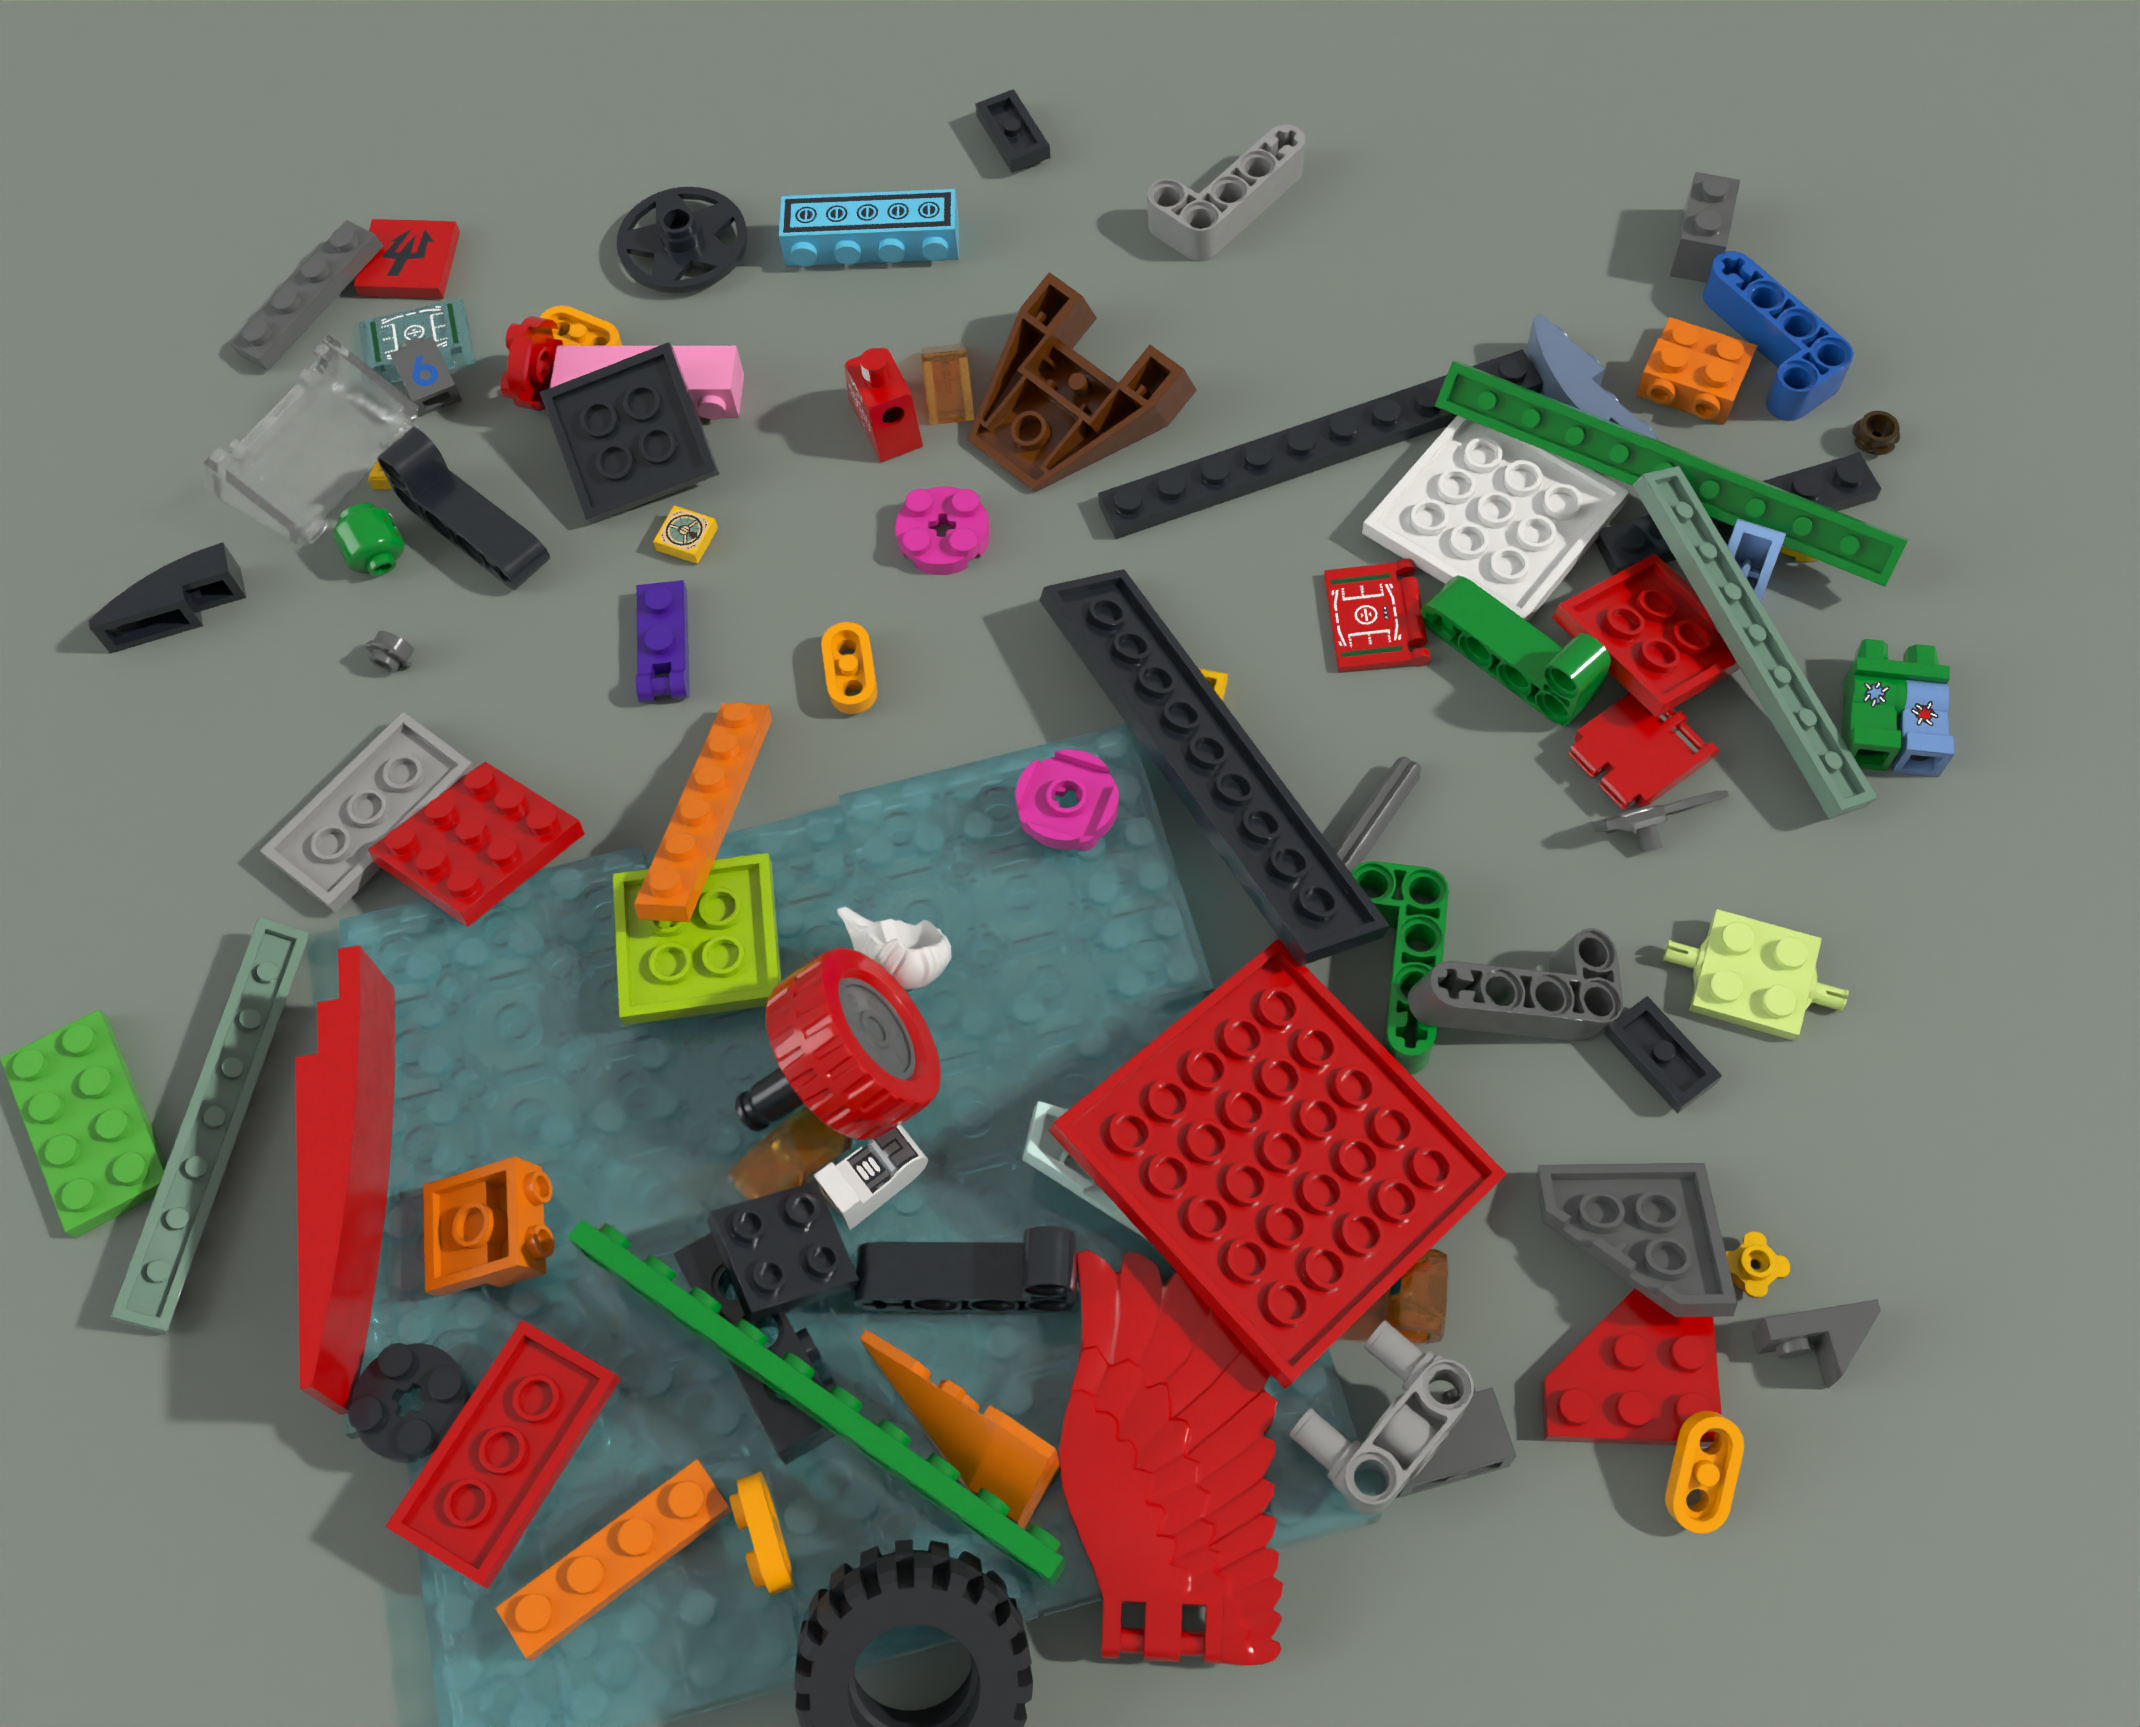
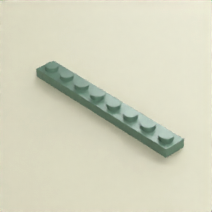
M1677 466L1643 474L1634 483V489L1828 818L1832 819L1867 807L1878 797L1681 468Z
M259 916L109 1320L166 1334L308 941L309 932Z

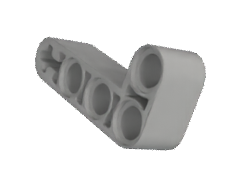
M1282 124L1272 128L1199 194L1174 179H1161L1154 182L1149 187L1147 193V222L1149 231L1156 238L1193 261L1211 259L1303 175L1306 141L1304 132L1299 127L1290 124Z

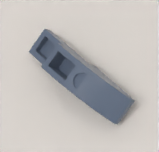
M1538 314L1533 318L1527 344V353L1530 362L1543 382L1542 395L1658 440V436L1645 421L1637 419L1619 403L1614 394L1600 387L1605 369L1593 355L1583 351L1567 337L1563 329L1553 325L1542 314Z

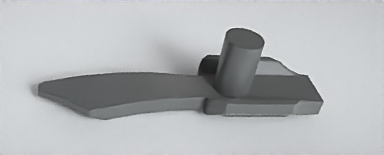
M1727 790L1713 791L1665 805H1647L1593 822L1595 832L1601 831L1608 834L1620 830L1627 832L1636 830L1641 852L1662 848L1657 824L1667 821L1666 814L1717 801L1729 796Z

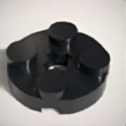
M402 1343L391 1344L383 1349L379 1357L374 1359L359 1377L353 1391L352 1404L348 1410V1420L351 1426L356 1429L361 1441L371 1451L392 1462L405 1464L418 1462L416 1459L427 1457L436 1450L471 1397V1393L468 1392L466 1374L462 1366L453 1357L438 1347L424 1343L408 1345ZM415 1388H421L418 1397L425 1402L420 1412L410 1410L405 1418L401 1417L402 1406L399 1404L401 1397L405 1393H410Z

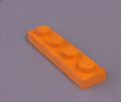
M696 1459L495 1609L525 1658L533 1661L731 1513L732 1508L702 1463Z

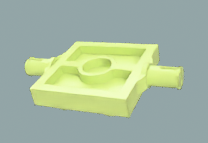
M1716 909L1713 914L1708 936L1699 949L1668 940L1663 955L1664 962L1667 961L1693 969L1695 988L1689 1011L1795 1041L1800 1035L1805 1010L1811 1002L1842 1012L1846 1006V998L1849 994L1847 989L1844 990L1817 982L1816 962L1822 938Z

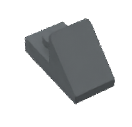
M1878 1299L1766 1317L1751 1333L1758 1354L1777 1351L1780 1359L1795 1358L1809 1354L1813 1351L1814 1347L1826 1388H1830L1847 1370L1881 1309Z

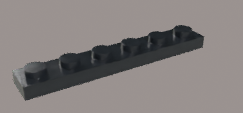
M1860 452L1763 481L1836 511L1874 501L1881 491L1879 483ZM1650 515L1603 528L1595 540L1612 576L1653 554H1656L1665 563L1676 560ZM1710 517L1727 545L1734 526Z

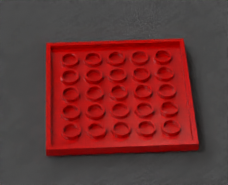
M1279 938L1060 1116L1048 1130L1284 1389L1289 1387L1507 1175L1305 965L1299 967Z

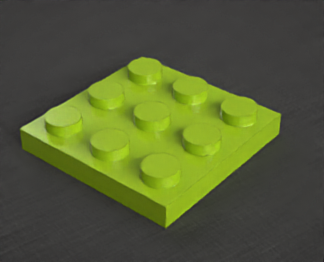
M769 853L715 860L690 922L638 920L634 902L649 869L613 874L619 1018L624 1026L767 1006L773 989L781 983L772 861Z

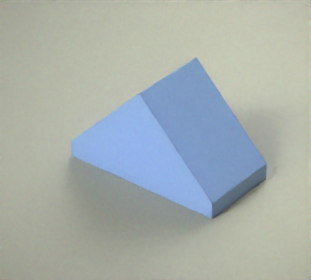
M1737 519L1727 547L1761 602L1786 533Z

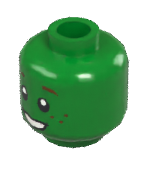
M360 503L345 509L338 517L339 521L334 527L333 535L346 565L355 572H369L371 576L384 575L396 567L395 561L400 558L405 547L404 540L392 515L386 509L374 507L371 503Z

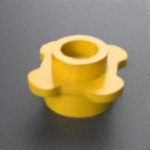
M1751 1231L1746 1233L1741 1246L1735 1251H1726L1732 1281L1751 1298L1758 1299L1764 1297L1768 1293V1286L1776 1278L1783 1279L1790 1272L1788 1259L1785 1256L1777 1255L1767 1245L1766 1237L1760 1232ZM1752 1260L1758 1261L1760 1269H1753L1750 1262Z

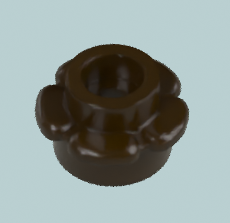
M1869 412L1854 424L1852 434L1856 436L1854 440L1855 445L1868 454H1888L1894 450V444L1900 440V426L1897 419L1887 412Z

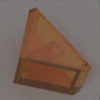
M967 344L922 348L921 359L930 425L975 420Z

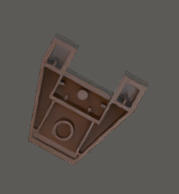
M1050 272L1021 306L967 437V440L1034 492L1167 427L1197 391L1185 369L1150 344L1119 383L1074 351V346L1097 318L1081 294Z

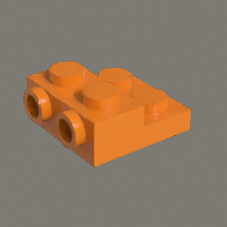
M1669 317L1662 335L1658 338L1643 371L1636 395L1657 404L1667 405L1694 414L1699 418L1709 419L1725 425L1758 345Z
M514 1156L423 1185L425 1293L441 1297L485 1283L500 1288L546 1274V1258L553 1254L555 1242L551 1230L544 1224V1204L548 1203L552 1198V1184L547 1174L542 1171L541 1166Z

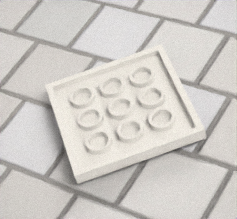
M1457 415L1364 521L1362 534L1403 559H1412L1416 567L1444 584L1457 575L1466 577L1529 622L1594 543L1601 529L1606 528L1626 504L1630 491L1590 468Z

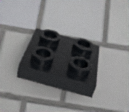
M817 1181L710 1212L707 1223L747 1322L854 1290L859 1281Z

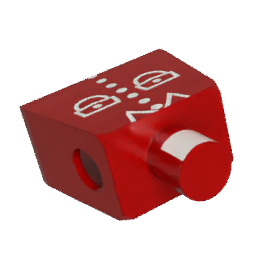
M883 347L870 348L864 351L861 356L848 360L844 364L848 398L880 462L883 463L923 447L911 392L889 350ZM888 409L890 414L894 412L895 422L886 423L882 421L883 414Z

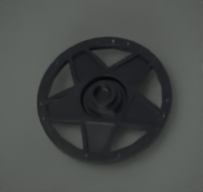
M678 187L647 197L626 215L617 234V251L626 272L641 285L661 292L684 293L703 289L727 276L742 259L747 246L748 234L741 211L729 198L706 188ZM683 199L702 200L714 205L692 212L683 202ZM656 208V224L633 229L643 216ZM735 222L737 236L734 248L731 251L718 237ZM628 254L654 258L652 276L637 267ZM692 265L711 270L698 277L680 280Z

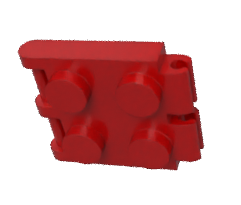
M1631 693L1580 727L1574 738L1576 743L1570 747L1571 751L1568 753L1592 779L1604 771L1607 773L1600 780L1599 787L1623 811L1634 803L1639 807L1650 805L1711 761L1720 751L1713 742L1706 744L1686 724L1688 718L1681 711L1675 713L1670 709L1663 714L1667 718V720L1663 721L1659 716L1656 718ZM1679 730L1699 751L1695 753L1675 732Z

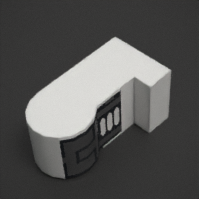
M899 1125L882 1136L871 1139L864 1148L860 1147L836 1166L831 1162L814 1174V1177L822 1194L849 1230H851L919 1176L925 1169L928 1158L903 1126Z

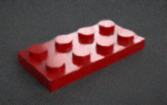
M521 1320L385 1527L480 1586L489 1589L621 1378L609 1369Z

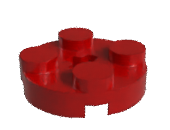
M529 316L521 324L512 323L506 332L505 342L509 355L507 370L502 375L500 388L502 395L512 398L515 405L520 408L536 411L545 409L540 392L550 388L557 346H563L562 340L554 339L552 329L559 328L553 320Z

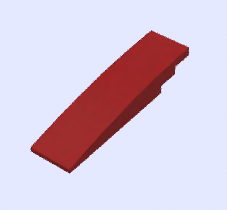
M360 945L338 949L339 999L317 1002L318 1053L295 1057L300 1390L339 1415L348 1414L349 1407L352 1404L351 1399L360 1376L369 1329L384 1228L394 1108V987Z

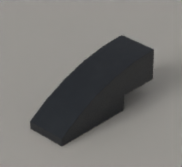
M223 542L193 552L161 567L134 583L89 620V627L110 654L203 627L201 611L247 598L241 568Z

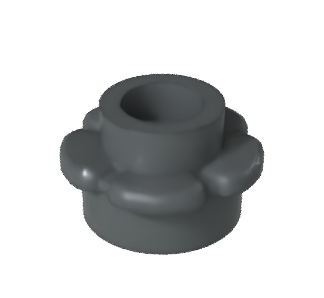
M378 631L375 639L367 642L366 647L372 653L369 660L376 666L392 673H396L399 667L410 668L411 662L408 660L414 648L402 638L386 631Z

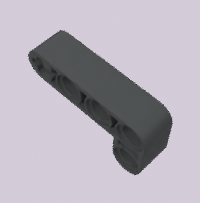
M1594 928L1584 929L1553 953L1549 962V972L1444 961L1432 968L1411 988L1408 995L1409 1008L1420 1022L1435 1027L1572 1041L1588 1040L1619 1018L1623 1011V996L1615 944L1608 935Z

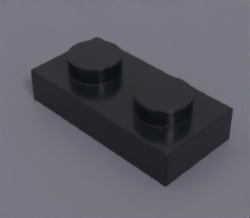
M1014 89L975 103L977 118L1012 173L1051 158L1049 143Z
M1648 996L1610 1023L1604 1032L1605 1036L1677 1114L1716 1085L1722 1077L1719 1071Z

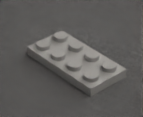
M403 711L260 851L267 860L336 914L381 869V867L374 863L368 849L425 807L430 801L465 777L475 767L471 761Z

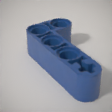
M1725 251V254H1719L1713 261L1704 289V302L1745 340L1758 345L1757 350L1778 368L1766 400L1768 411L1774 417L1784 421H1795L1802 418L1840 390L1853 359L1854 352L1852 346L1748 256L1736 251Z

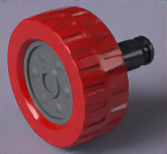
M834 948L827 950L801 966L773 989L766 1006V1028L779 1068L755 1083L749 1092L740 1093L735 1101V1111L739 1120L746 1128L755 1132H761L768 1128L770 1122L779 1121L805 1104L822 1122L842 1135L857 1140L876 1139L912 1118L927 1107L937 1095L941 1081V1068L936 1045L919 1009L904 988L887 970L867 955L853 949Z

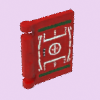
M1401 559L1394 563L1324 570L1338 673L1407 665L1425 666L1430 663L1429 650L1419 648L1425 646L1428 640L1424 618L1420 613L1422 605L1418 581L1415 577H1408L1416 571L1412 559ZM1397 575L1404 578L1397 580ZM1408 646L1418 649L1409 652Z

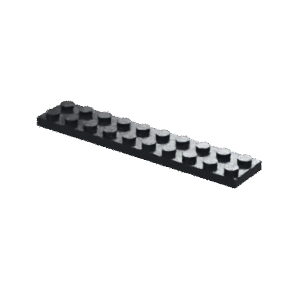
M1125 569L1043 587L1039 601L1299 967L1382 939L1390 926Z

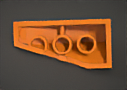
M866 1329L859 1338L866 1353L944 1460L961 1473L958 1479L963 1486L974 1495L977 1494L981 1487L993 1493L1011 1508L1006 1517L1024 1529L1061 1474L1056 1448L992 1405L988 1406L984 1414L979 1413V1404L967 1395V1392L962 1387L949 1379L941 1380L939 1385H936L929 1380L932 1373L922 1363Z

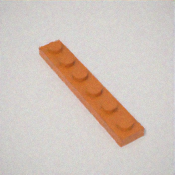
M744 702L721 704L634 902L638 920L690 922L772 722L769 704H747Z

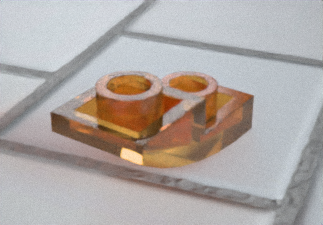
M806 1106L782 1123L748 1152L729 1172L728 1179L748 1200L808 1183V1175L850 1149L853 1138L842 1135L830 1128Z

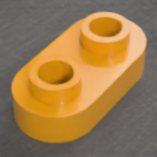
M563 305L549 308L540 316V318L556 322L559 329H552L554 339L562 340L563 346H623L618 330L613 324L575 308Z
M837 623L824 633L821 641L827 690L832 705L838 711L846 714H859L868 710L875 703L878 695L870 639L867 631L857 623ZM845 650H855V652L851 655H841V653ZM852 690L861 691L857 695L847 696V693Z
M1701 1411L1695 1413L1682 1425L1665 1493V1503L1670 1515L1685 1529L1699 1534L1712 1532L1726 1521L1731 1509L1744 1453V1439L1740 1429L1732 1421L1717 1412ZM1713 1431L1714 1441L1712 1445L1701 1449L1700 1439L1702 1435ZM1694 1489H1700V1500L1695 1505L1688 1506L1686 1503L1688 1494Z
M760 1471L738 1479V1493L730 1495L729 1499L739 1530L748 1528L754 1550L746 1553V1561L756 1589L766 1586L771 1596L795 1588L796 1584L773 1500L762 1472Z

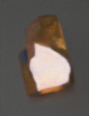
M1430 1249L1386 1291L1385 1320L1410 1342L1429 1344L1440 1342L1443 1338L1447 1304V1254L1440 1250Z

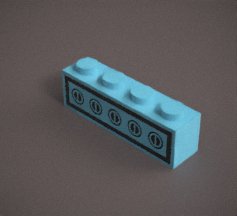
M935 189L781 196L779 240L785 266L806 267L812 265L959 260V214L956 190Z

